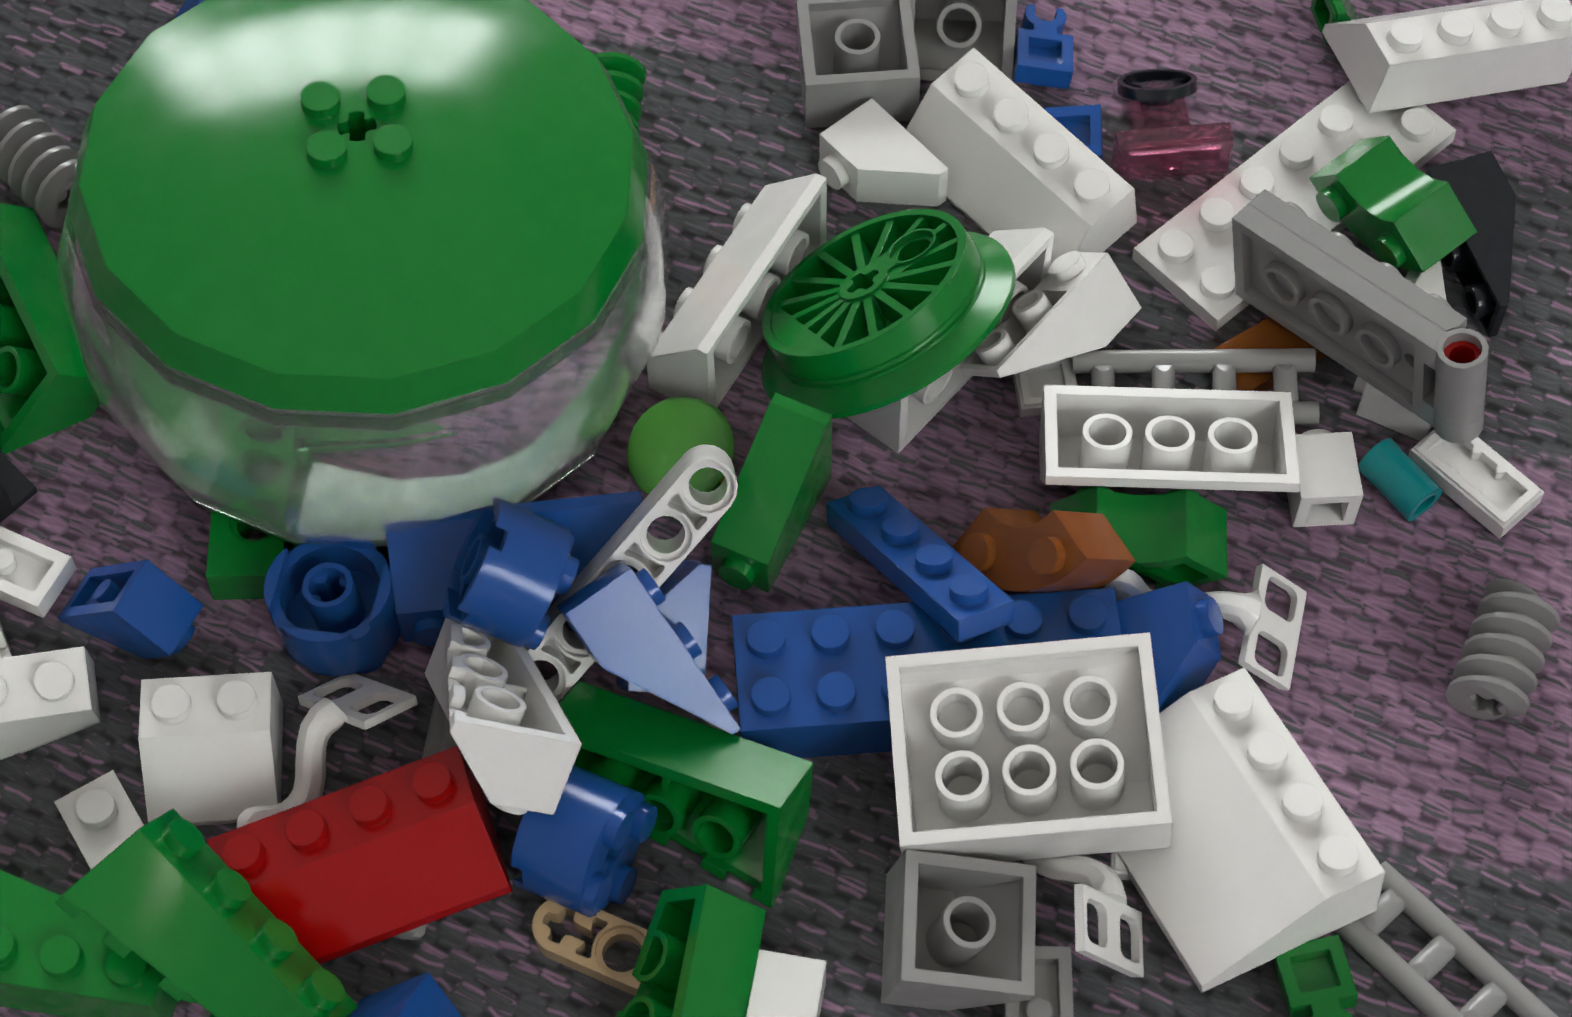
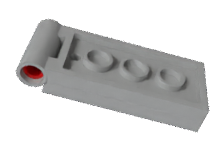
M1266 189L1232 217L1235 292L1237 296L1432 425L1436 434L1443 440L1462 444L1470 442L1480 435L1484 424L1489 345L1486 338L1479 332L1465 328L1467 326L1466 317L1452 309L1450 304L1441 296L1434 293L1428 294L1403 278L1401 273L1391 264L1378 262L1355 247L1344 234L1336 231L1331 232L1308 217L1297 204L1285 202Z

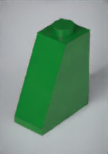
M775 392L737 479V496L731 507L721 517L711 541L713 570L717 571L721 579L729 585L742 590H748L753 586L769 593L831 478V414Z

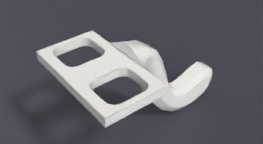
M1264 564L1256 566L1252 592L1250 593L1230 591L1204 592L1215 599L1223 619L1232 622L1244 633L1238 664L1277 689L1290 690L1307 592ZM1129 569L1115 580L1104 585V588H1115L1116 601L1153 591L1137 573ZM1268 580L1284 589L1290 596L1291 603L1287 621L1270 611L1265 604ZM1258 635L1271 641L1280 649L1281 659L1278 675L1273 674L1257 663L1255 650Z
M357 674L339 676L298 696L299 705L310 710L300 724L293 790L282 803L269 806H254L245 809L238 817L237 828L322 797L326 779V747L331 735L342 727L344 723L367 730L418 705L416 695ZM351 687L357 689L335 700L324 698V696L341 688ZM379 701H390L393 703L375 713L363 714L358 712Z
M1078 855L1022 860L1025 864L1036 865V873L1048 879L1074 885L1075 952L1130 977H1144L1142 912L1127 905V897L1122 881L1111 867L1095 859ZM1087 903L1092 904L1097 910L1098 945L1092 943L1088 937ZM1120 919L1125 920L1130 927L1131 960L1125 958L1121 951Z

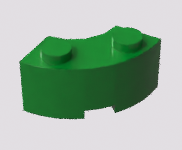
M1389 135L1361 139L1309 177L1318 192L1316 194V201L1324 215L1333 222L1341 221L1361 242L1376 253L1381 262L1389 263L1396 269L1401 267L1414 272H1425L1477 233L1476 228L1449 183L1433 179L1418 170L1401 153Z
M1086 486L1077 490L1074 495L1050 503V512L1056 510L1104 514L1136 560L1128 569L1134 571L1140 577H1149L1155 580V588L1160 589L1185 581L1196 586L1227 578V510L1201 497L1194 490L1176 489L1166 494L1134 495L1114 492L1102 486Z

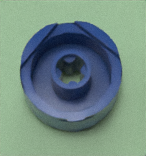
M495 497L492 499L494 510L484 507L472 525L458 554L454 569L461 571V586L459 591L447 587L443 602V615L447 619L457 623L460 622L459 624L517 647L525 646L535 650L539 647L547 632L550 615L546 612L555 593L564 596L572 586L577 574L579 559L569 556L574 543V535L571 534L568 527Z
M323 529L306 535L307 541L304 543L325 544H300L290 552L286 547L276 556L267 572L264 583V600L274 626L290 658L303 668L326 676H345L358 672L371 673L380 668L386 659V655L396 644L401 631L396 616L390 566L385 557L376 549L375 544L364 535L354 531Z
M573 765L554 815L528 811L523 815L511 854V867L522 871L521 877L513 879L515 886L586 917L596 916L611 901L622 905L629 898L636 883L637 869L631 865L639 844L647 840L654 828L657 819V807L645 802L641 792Z

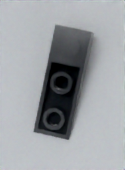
M1492 151L1428 167L1425 174L1433 179L1449 183L1477 230L1476 234L1442 258L1441 263L1448 273L1455 272L1463 287V302L1468 315L1473 320L1479 319L1488 337H1492L1498 334L1509 305L1516 195Z

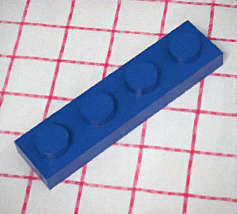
M880 485L859 488L850 495L826 503L827 524L957 642L965 641L1014 622V600Z

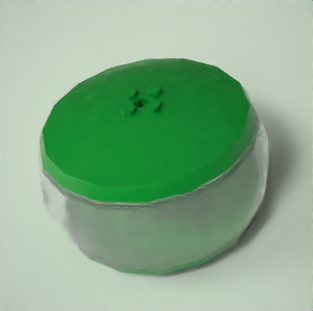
M205 0L150 33L94 105L85 123L76 159L57 254L58 283L88 378L101 406L126 434L196 503L211 512L294 546L300 544H335L346 541H371L380 552H388L386 533L406 534L441 520L486 506H493L492 499L495 497L512 504L536 501L578 470L594 455L658 345L665 318L669 219L664 190L610 74L594 54L529 0Z

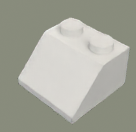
M272 672L141 680L138 741L148 823L174 808L184 820L191 822L195 826L237 823L238 817L247 808L281 803L283 701Z

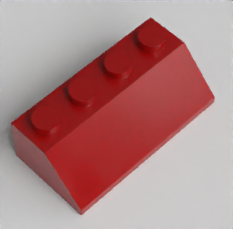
M458 746L207 839L209 847L230 869L238 872L245 878L251 888V892L278 920L286 923L294 931L298 942L319 964L513 892L484 791Z

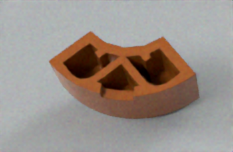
M985 507L952 546L954 550L1001 590L1014 592L1045 593L1096 589L1115 580L1136 561L1104 514L1053 510L1042 518L1033 510Z

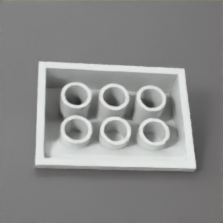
M1150 632L885 657L901 854L906 849L1006 862L1171 847L1173 822Z
M1245 667L1186 693L1160 712L1173 822L1171 847L1117 853L1127 869L1130 880L1201 993L1269 962L1299 945L1318 939L1377 911L1385 870Z

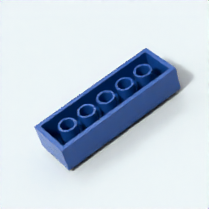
M1115 588L1008 595L1014 600V622L962 642H957L914 602L732 615L737 702L739 705L738 715L739 727L741 728L740 737L799 758L892 751L886 656L1122 635Z

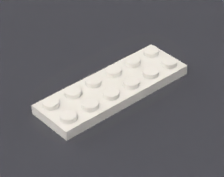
M1348 81L1134 247L1132 260L1214 331H1217L1249 305L1248 302L1237 296L1235 292L1232 217L1264 189L1285 202L1297 204L1308 217L1331 232H1340L1346 226L1341 221L1333 222L1324 215L1316 201V194L1318 192L1309 177L1361 139L1388 135L1401 153L1419 169L1453 142L1457 130L1426 105L1368 113L1353 85Z

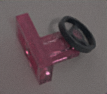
M1146 69L1124 74L1117 79L1118 94L1124 98L1140 102L1128 103L1132 130L1117 131L1115 133L1111 168L1125 181L1227 172L1234 143L1230 122L1190 125L1184 97H1188L1197 91V77L1193 73L1177 69Z

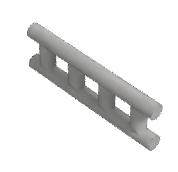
M1315 348L1093 350L1072 357V374H1091V386L1115 387V374L1151 373L1152 388L1176 389L1175 373H1212L1213 390H1237L1236 373L1273 372L1274 392H1291L1294 425H1319V401H1299L1297 372H1315Z
M1387 861L1381 863L1385 870V876L1377 911L1334 931L1426 1017H1493L1504 1005L1509 1007L1518 1017H1559ZM1402 911L1433 938L1409 963L1378 936ZM1453 957L1484 985L1460 1010L1429 983Z

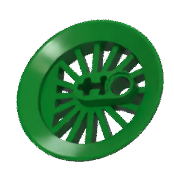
M910 209L882 215L858 224L828 240L806 256L784 277L765 307L762 318V331L768 347L762 362L761 380L770 401L776 392L831 414L832 419H837L887 406L936 381L969 356L992 332L1005 313L1012 298L1016 280L1015 266L1008 251L995 239L976 232H968L952 215L933 209Z

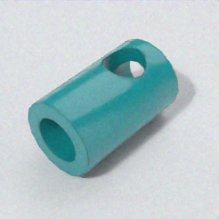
M1391 438L1384 439L1368 451L1358 465L1359 472L1408 522L1413 521L1429 510L1438 501L1443 492Z

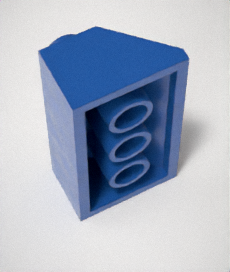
M641 491L513 504L570 529L571 534L574 535V543L569 556L579 559L576 578L642 503ZM493 506L385 516L395 610L403 642L415 641L423 646L436 645L445 621L443 602L447 587L459 591L461 586V571L454 569L458 554L480 512L484 507L494 510ZM627 565L633 570L634 573L638 572L636 568ZM555 593L549 608L561 596L560 594ZM565 621L564 624L566 625V627L569 630H572L567 621Z

